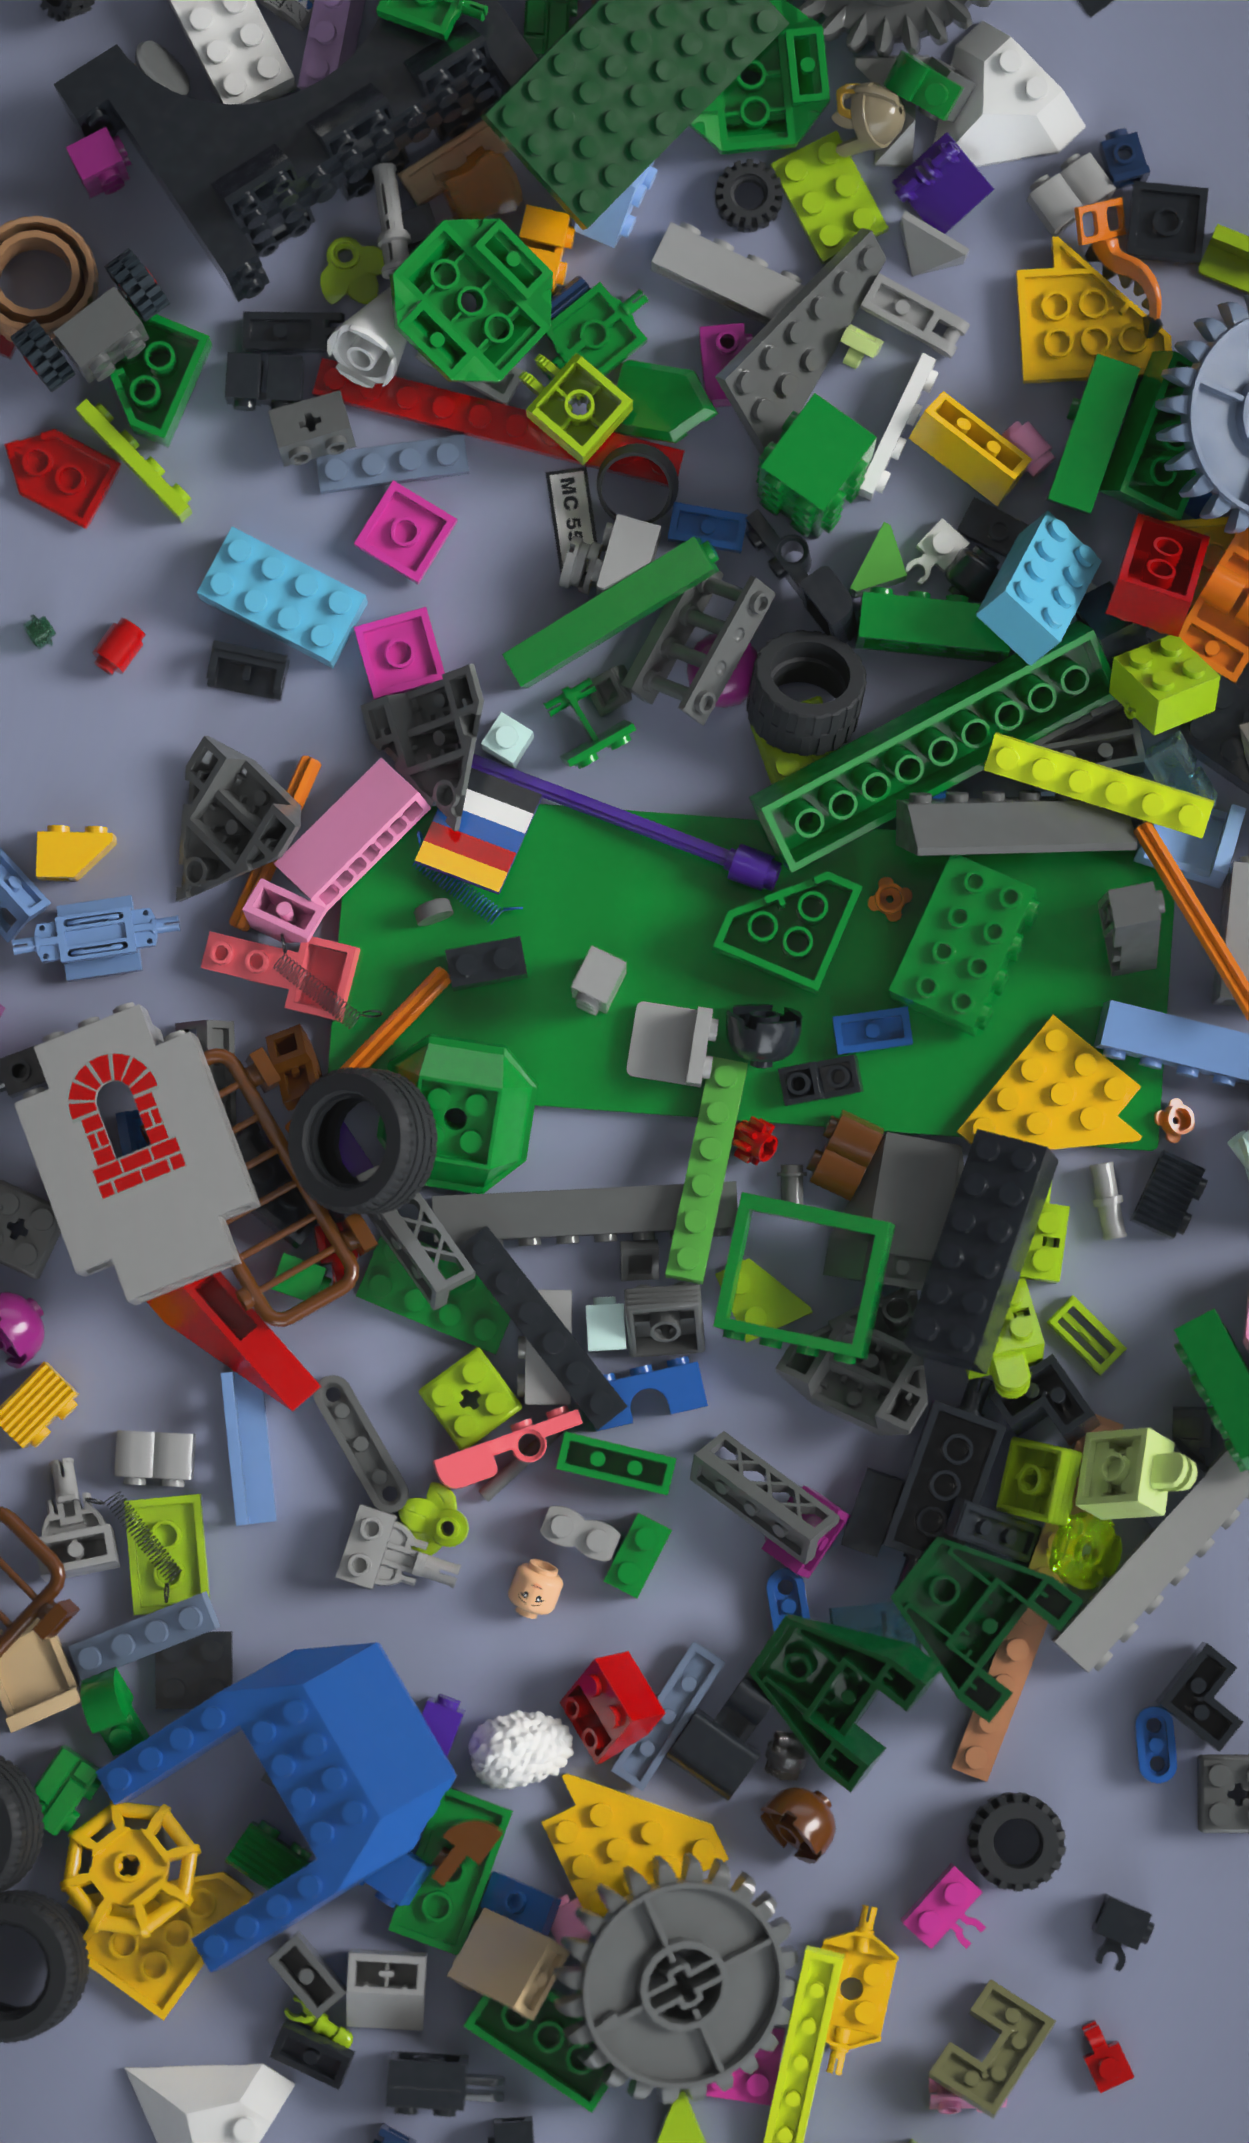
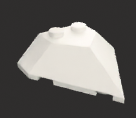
M982 20L955 46L951 66L959 69L977 84L954 123L949 120L943 121L939 118L934 143L948 132L976 167L1022 160L1024 157L1058 154L1085 129L1084 122L1064 90L1008 34Z
M264 2063L147 2068L125 2067L157 2143H260L295 2086L294 2082Z

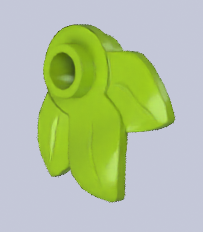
M339 237L332 241L326 253L328 265L320 276V285L325 299L330 305H333L348 294L354 301L367 305L378 296L379 287L376 276L382 275L381 269L384 266L382 250L376 246H361L357 240L351 237ZM342 251L352 253L353 256L349 262H342L338 259Z
M437 1482L430 1484L426 1499L409 1498L405 1506L398 1511L401 1521L411 1530L414 1537L428 1542L427 1550L412 1546V1549L430 1556L438 1552L443 1546L454 1547L461 1544L469 1532V1524L466 1517L457 1510L455 1494L450 1488ZM446 1521H450L454 1525L452 1535H447L443 1530V1525Z

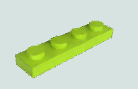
M85 399L75 408L80 418L181 523L193 513L187 504L191 497L179 484L175 483L171 487L161 477L166 472L153 457L149 456L145 460L136 451L140 445L127 430L124 429L119 433L110 424L114 417L101 403L98 402L93 406Z

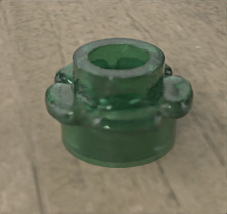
M34 614L30 615L31 620L23 624V628L38 650L48 644L50 647L53 646L51 638L56 635V632L45 616L38 619Z

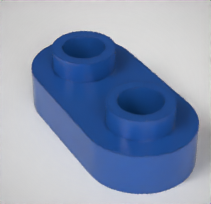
M781 1568L774 1571L767 1580L766 1591L773 1630L775 1631L787 1614L810 1619V1613L802 1577L789 1568ZM789 1580L792 1583L793 1588L789 1594H781L779 1592L778 1584L780 1581Z
M1148 1706L1137 1714L1134 1721L1137 1764L1140 1774L1146 1780L1160 1784L1169 1781L1177 1770L1174 1722L1171 1715L1165 1709L1158 1706ZM1151 1718H1157L1160 1722V1727L1156 1732H1149L1147 1730L1146 1724ZM1155 1756H1160L1163 1759V1767L1160 1770L1154 1771L1150 1767V1760Z

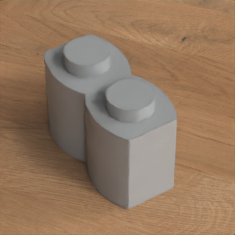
M1090 152L1083 157L1078 153L1074 154L1061 164L1062 172L1052 178L1046 174L1030 186L1032 192L1029 194L1027 202L1052 237L1076 222L1075 207L1108 200L1116 190V187Z
M117 1430L115 1476L124 1477L123 1484L146 1485L147 1478H162L161 1486L184 1487L185 1480H194L196 1434Z
M550 1506L540 1529V1533L550 1542L565 1547L576 1546L585 1556L599 1561L611 1560L621 1536L610 1524L599 1520H585L578 1512L564 1506Z

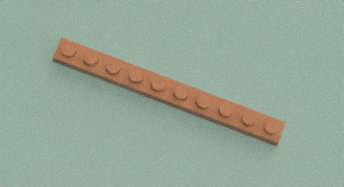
M1095 1414L1101 1425L1091 1432L1122 1430L1124 1425ZM1085 1436L1075 1442L1073 1450L1081 1451L1082 1456ZM1079 1476L1077 1477L1072 1500L1073 1508L1069 1514L1067 1525L1060 1526L1044 1522L1027 1567L1052 1576L1061 1584L1064 1583L1090 1513L1075 1505ZM1029 1608L996 1649L987 1671L988 1674L1008 1688L1013 1694L990 1724L972 1710L951 1764L952 1769L985 1782L988 1781L1048 1625L1045 1620Z

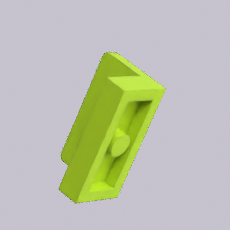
M1217 224L1198 268V274L1249 294V236Z

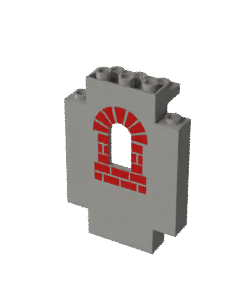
M131 1002L114 1008L112 1010L113 1015L101 1020L99 1017L83 1020L77 1024L78 1029L64 1034V1031H57L43 1037V1043L34 1046L49 1089L45 1090L44 1087H39L27 1091L22 1095L24 1099L15 1102L14 1105L75 1272L86 1277L114 1266L127 1302L138 1305L242 1263L226 1220L258 1208L261 1204L198 1037L192 1032L185 1033V1030L170 1033L163 1038L161 1030L152 1024L148 1010L140 1004L135 1005ZM113 1081L123 1082L131 1090L151 1143L150 1146L120 1158H116L97 1107L98 1092L105 1084Z

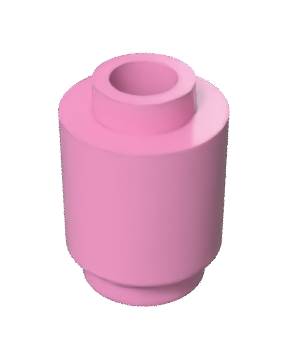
M1016 421L1002 434L1004 438L1033 459L1024 472H1029L1033 478L1047 468L1056 458L1051 453L1052 447L1029 421L1023 425Z
M568 1894L558 1897L562 1901L551 1927V1932L556 1942L564 1947L560 1942L562 1936L589 1940L591 1932L575 1914L578 1908H582L578 1897L571 1900Z

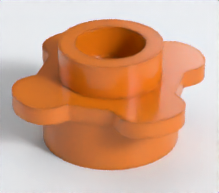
M884 877L879 880V888L875 895L869 897L868 907L872 911H880L886 915L889 921L895 922L901 918V910L905 903H909L912 900V892L908 888H901L893 883L890 877ZM888 896L893 897L894 900L892 903H888L886 901V898Z
M1178 1098L1171 1099L1168 1107L1157 1111L1154 1116L1155 1123L1162 1127L1166 1133V1140L1170 1143H1178L1181 1135L1189 1133L1195 1126L1192 1110L1188 1106L1183 1105V1102ZM1173 1118H1175L1176 1124L1173 1123Z

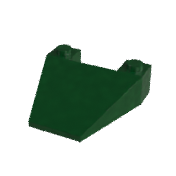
M938 1536L890 1597L930 1658L943 1667L940 1673L957 1699L989 1724L1013 1692L982 1668L1026 1610L1029 1608L1056 1630L1061 1631L1083 1602L1080 1597L1052 1576Z
M787 1614L748 1672L818 1767L851 1793L870 1773L886 1750V1747L856 1725L879 1691L908 1712L926 1693L943 1667L912 1643Z

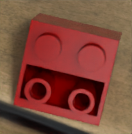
M629 1651L595 1658L559 1702L596 1765L605 1762L647 1736L666 1714Z

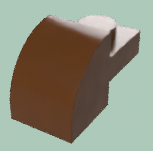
M301 1024L265 1037L270 1061L282 1079L279 1087L283 1104L288 1111L294 1110L305 1090L309 1089V1086L316 1079L323 1076L314 1048Z
M476 1818L462 1820L452 1825L443 1834V1837L454 1846L451 1850L444 1846L433 1860L431 1865L436 1870L432 1874V1878L444 1886L466 1856H469L480 1865L503 1834V1830L487 1820Z

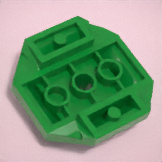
M786 0L769 1L789 22V25L689 125L721 155L796 148L830 104L823 26L814 19L807 17ZM747 71H754L760 75L761 80L755 85H748L742 81L741 76Z
M500 218L441 221L390 274L394 328L448 382H500L551 328L553 272ZM463 293H469L475 298L476 309L474 312H469L463 308L461 304Z
M430 1033L388 1061L387 1070L400 1074L402 1077L407 1078L409 1082L415 1084V1087H418L421 1094L425 1096L434 1115L438 1137L437 1152L433 1169L424 1186L484 1194L526 1161L538 1083L525 1070L506 1045ZM451 1108H459L465 1112L467 1119L462 1123H453L448 1120L446 1112ZM380 1116L376 1137L384 1149H386L387 1135L383 1119Z

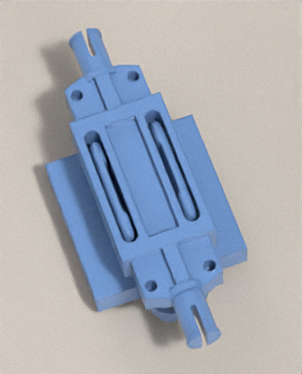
M128 895L56 906L58 917H55V922L37 924L34 937L12 939V945L15 947L13 948L14 955L37 952L43 963L61 961L65 965L66 980L71 982L143 971L140 949L156 947L158 934L181 931L178 915L156 919L150 908L134 910L133 897Z

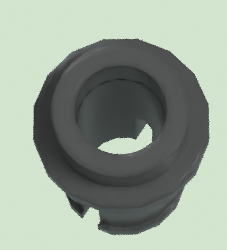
M802 1164L781 1165V1172H777V1176H781V1200L803 1204V1176H807V1172H803Z

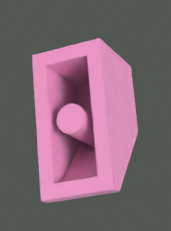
M262 878L242 908L250 928L280 942L281 934H283L285 943L309 942L327 912L325 907Z

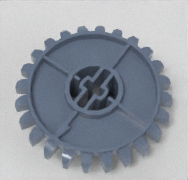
M1245 295L1248 313L1245 308L1236 302H1225L1217 305L1227 327L1214 318H1200L1193 322L1208 343L1204 344L1195 340L1176 342L1175 349L1191 361L1193 365L1191 368L1177 367L1164 369L1161 373V376L1166 380L1184 388L1183 395L1155 401L1157 409L1181 415L1180 424L1169 426L1156 433V439L1164 442H1184L1186 449L1164 464L1165 470L1194 469L1196 475L1179 491V495L1182 498L1197 497L1211 492L1212 496L1204 505L1199 516L1202 519L1218 518L1227 513L1231 508L1232 512L1224 529V532L1228 534L1240 533L1249 527V295Z

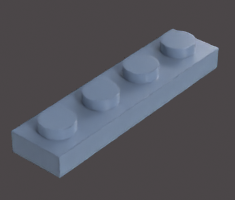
M464 434L346 450L341 454H328L316 458L321 494L390 485L393 480L397 483H406L469 474Z
M205 1591L70 1645L68 1648L82 1682L86 1678L111 1668H119L220 1627L208 1593Z
M693 1641L657 1697L666 1714L647 1736L622 1751L611 1771L643 1791L724 1666L725 1661Z

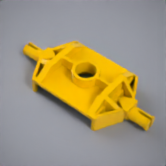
M862 1904L858 1926H855V1930L823 1938L821 1949L845 1954L826 2039L831 2049L826 2069L828 2073L833 2074L837 2059L835 2074L842 2075L845 2055L848 2053V2050L881 2041L882 2028L899 1956L874 1935L873 1927L878 1910L874 1906H871L869 1917L866 1921L869 1905ZM850 1977L857 1978L862 1983V1992L854 1999L845 1998L840 1991L841 1983Z

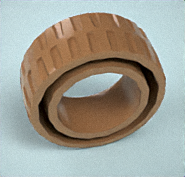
M36 215L24 216L5 222L0 226V278L4 267L13 257L30 250H43L54 253L65 261L72 272L67 292L58 302L47 308L28 309L17 306L5 297L0 288V335L5 336L11 342L13 341L10 337L33 319L39 323L52 340L55 337L53 332L98 299V270L89 245L85 243L84 238L75 232L71 226L61 223L57 219Z

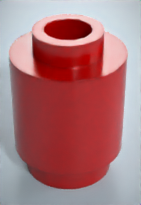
M121 617L117 624L112 623L92 651L94 656L97 657L94 664L109 675H113L115 671L123 674L144 644L141 641L146 634L138 626Z

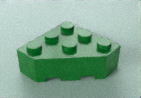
M127 302L142 321L149 339L144 342L146 347L139 354L131 359L125 356L114 365L116 369L110 377L134 434L169 448L213 345L208 335L158 314L145 322L132 305Z
M827 871L797 885L787 887L744 906L729 910L715 939L712 951L817 995L863 886Z

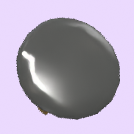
M151 40L141 42L137 46L135 65L143 73L174 92L185 96L190 91L189 77L183 66L171 53Z

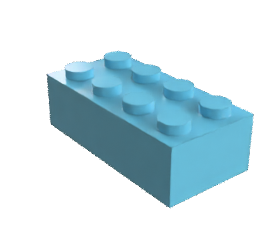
M1047 510L1018 535L976 616L1031 666L1061 642L1102 561L1096 556L1092 548L1084 545L1068 529L1063 521L1057 519Z
M233 526L197 591L201 601L331 668H334L354 627H356L368 604L365 594Z

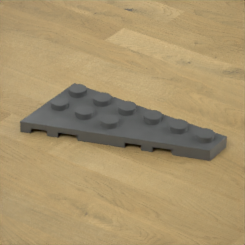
M862 228L715 376L760 456L771 441L778 444L783 431L781 427L793 411L800 413L838 347L846 328L852 322L887 259L872 230Z

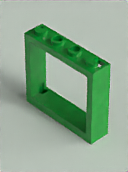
M741 1192L713 1327L724 1330L722 1337L745 1341L747 1334L760 1337L759 1345L781 1349L783 1342L797 1345L796 1353L818 1357L819 1351L823 1350L834 1353L833 1360L855 1365L856 1358L867 1360L896 1225L872 1218ZM753 1211L875 1236L852 1344L730 1319Z

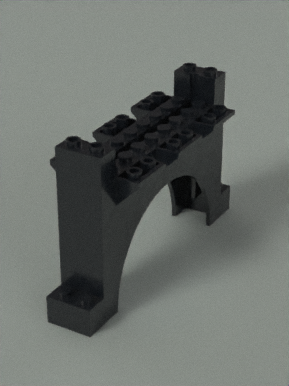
M471 0L488 6L485 20L480 21L463 14L456 21L447 41L379 17L366 40L338 69L304 90L271 101L252 104H221L187 97L166 88L143 73L128 59L118 44L54 83V86L68 115L84 138L105 127L111 137L116 136L117 132L121 129L124 130L236 300L240 302L245 298L250 299L257 296L263 291L265 285L270 283L259 257L271 255L278 249L279 244L290 237H298L304 234L310 228V225L315 222L310 209L311 206L317 202L324 203L336 194L338 189L346 201L353 197L364 196L375 184L372 167L381 163H392L396 165L397 175L404 169L405 164L410 162L405 147L412 142H421L430 135L432 129L441 142L448 137L453 138L460 135L466 130L468 124L481 117L502 96L500 89L505 93L538 58L498 0Z

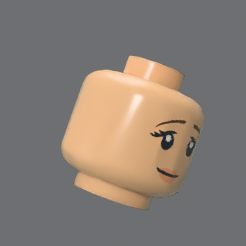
M531 1559L529 1563H523L517 1567L508 1590V1597L516 1606L515 1611L518 1614L536 1619L538 1615L549 1614L555 1609L563 1588V1580L558 1575V1568L539 1559Z

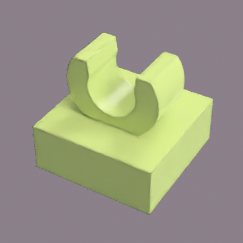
M849 325L840 342L850 346L842 363L856 369L859 367L864 355L871 358L877 356L884 341L853 325Z

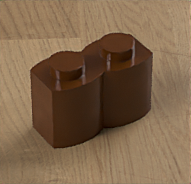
M843 1109L838 1118L832 1115L822 1136L828 1138L822 1151L815 1149L806 1166V1169L811 1171L809 1182L850 1201L882 1139L884 1129Z

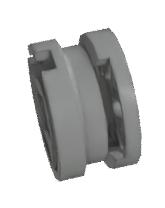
M573 536L570 543L572 547L567 552L559 586L566 589L573 586L578 588L580 593L588 595L592 585L591 578L597 558L600 559L603 544L594 541L592 544L584 543L583 538ZM588 559H590V564H589V567H588V570H587V574L584 575L585 570H586V567H587V564H588Z

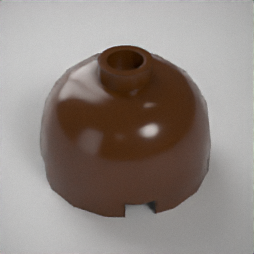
M790 1787L776 1793L760 1809V1811L764 1812L760 1816L761 1821L772 1837L783 1848L787 1845V1842L798 1850L793 1856L808 1864L816 1863L831 1845L836 1832L835 1818L830 1810L832 1804L818 1790L811 1792L805 1788Z

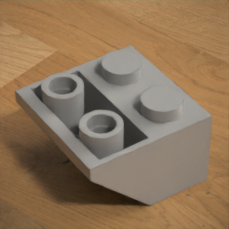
M617 514L614 524L607 522L602 539V551L606 552L604 560L597 558L591 578V587L596 588L597 596L655 560L661 538V526Z
M351 1948L348 1958L346 2026L423 2031L428 1952Z

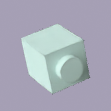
M501 712L482 741V750L515 769L533 741L534 733Z
M616 1297L593 1298V1305H586L588 1352L626 1350L624 1303L616 1304Z

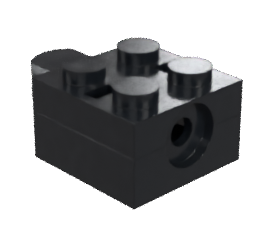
M392 2051L388 2063L386 2107H394V2113L416 2115L418 2109H433L434 2116L455 2117L457 2111H464L466 2100L504 2101V2092L467 2089V2085L504 2086L505 2077L468 2073L469 2055Z

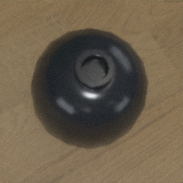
M770 1004L734 1006L733 1012L727 1010L726 1035L728 1042L736 1054L750 1060L751 1066L770 1068L773 1066V1062L781 1061L791 1055L798 1045L803 1019L799 1011L784 1007V1014L772 1011L773 1005Z

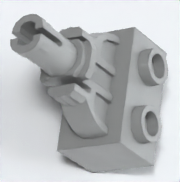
M62 1459L65 1477H63L59 1460L49 1462L58 1514L55 1512L53 1500H47L45 1502L47 1517L42 1525L41 1537L39 1538L59 1557L64 1565L66 1578L120 1568L114 1530L110 1523L106 1524L103 1516L93 1507L92 1503L85 1501V1498H91V1494L88 1492L82 1493L84 1509H82L73 1464L74 1459ZM38 1559L40 1575L45 1582H49L50 1571Z
M364 1504L359 1505L336 1578L369 1589H374L375 1585L391 1586L400 1582L415 1586L417 1579L403 1574L407 1572L454 1588L457 1578L443 1574L440 1570L458 1575L461 1564H455L413 1550L412 1546L427 1550L428 1542L416 1539L405 1525L397 1521V1515L386 1513Z

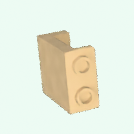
M39 1618L26 1629L0 1658V1701L7 1715L5 1721L11 1733L81 1703L80 1686L58 1635L42 1640L32 1630L40 1622ZM2 1628L0 1629V1635L4 1632Z
M484 1908L478 1920L473 1924L460 1953L455 1957L447 1976L465 1989L483 1994L512 2008L521 2016L534 2021L557 1978L553 1974L554 1968L563 1967L570 1952L553 1939Z

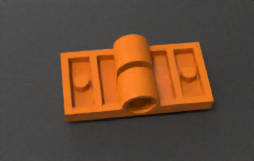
M1249 527L1243 532L1236 533L1188 613L1179 635L1210 667L1234 684L1249 661Z

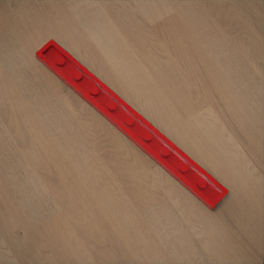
M326 358L321 359L312 393L314 397L340 390L345 405L582 465L527 418L525 409L396 376L391 379L388 385L383 386V383L375 384L373 388L363 387L343 376L336 369L337 361ZM613 432L584 466L599 470L604 459L612 451L624 445L638 443L650 445L663 452L671 460L679 476L685 450ZM629 456L613 463L606 471L669 488L667 478L662 469L656 463L644 457Z

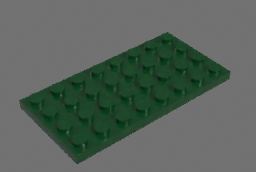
M597 0L481 118L579 227L585 230L789 25V22L769 0Z

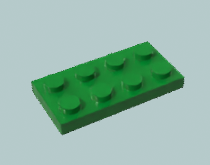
M380 1236L356 1294V1297L495 1355L511 1320L476 1273L475 1278L449 1291L446 1305L433 1310L382 1236ZM419 1241V1243H420L422 1246H426V1247L438 1249V1248H436V1247H434V1246H431V1245H429V1244H427V1243H424V1242H422V1241ZM439 1260L438 1270L445 1280L462 1272L456 1263Z
M450 1787L440 1800V1805L435 1814L427 1822L416 1855L431 1864L444 1846L451 1850L454 1845L446 1840L443 1834L455 1823L466 1819L487 1820L501 1828L503 1834L480 1865L469 1856H466L444 1886L432 1878V1874L436 1870L433 1867L409 1905L396 1906L388 1930L458 1955L468 1936L513 1810Z

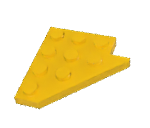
M1052 1015L956 1133L971 1145L977 1129L1047 1146L1050 1150L1138 1142L1143 1136L1119 1118L1118 1115L1141 1086L1056 1016Z
M569 1773L563 1774L562 1778L575 1805L541 1821L582 1908L602 1917L609 1911L597 1892V1886L601 1883L616 1891L622 1898H625L630 1893L625 1882L623 1868L628 1865L636 1870L648 1884L654 1883L653 1856L660 1855L669 1863L675 1872L676 1878H681L682 1861L685 1853H691L697 1858L703 1872L711 1868L715 1858L721 1859L723 1862L729 1860L712 1823Z

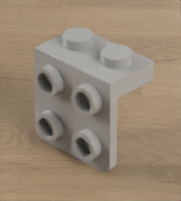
M645 1001L638 1003L627 1062V1073L637 1078L701 1087L702 1078L710 1079L713 1057L706 1056L708 1041L716 1042L719 1019L712 1018L713 1009L698 1007L695 1010Z

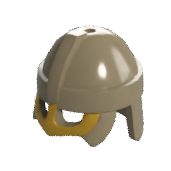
M867 82L862 84L845 83L836 90L837 110L831 116V119L841 127L855 130L854 138L837 145L836 152L840 156L850 157L869 150L874 151L888 147L892 140L901 132L906 118L905 107L900 97L877 82ZM852 98L851 109H846L845 100Z

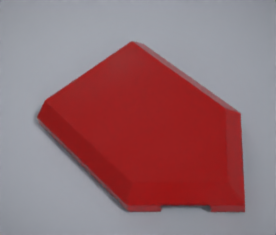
M57 429L4 444L19 495L85 530L94 519L121 467L120 462Z

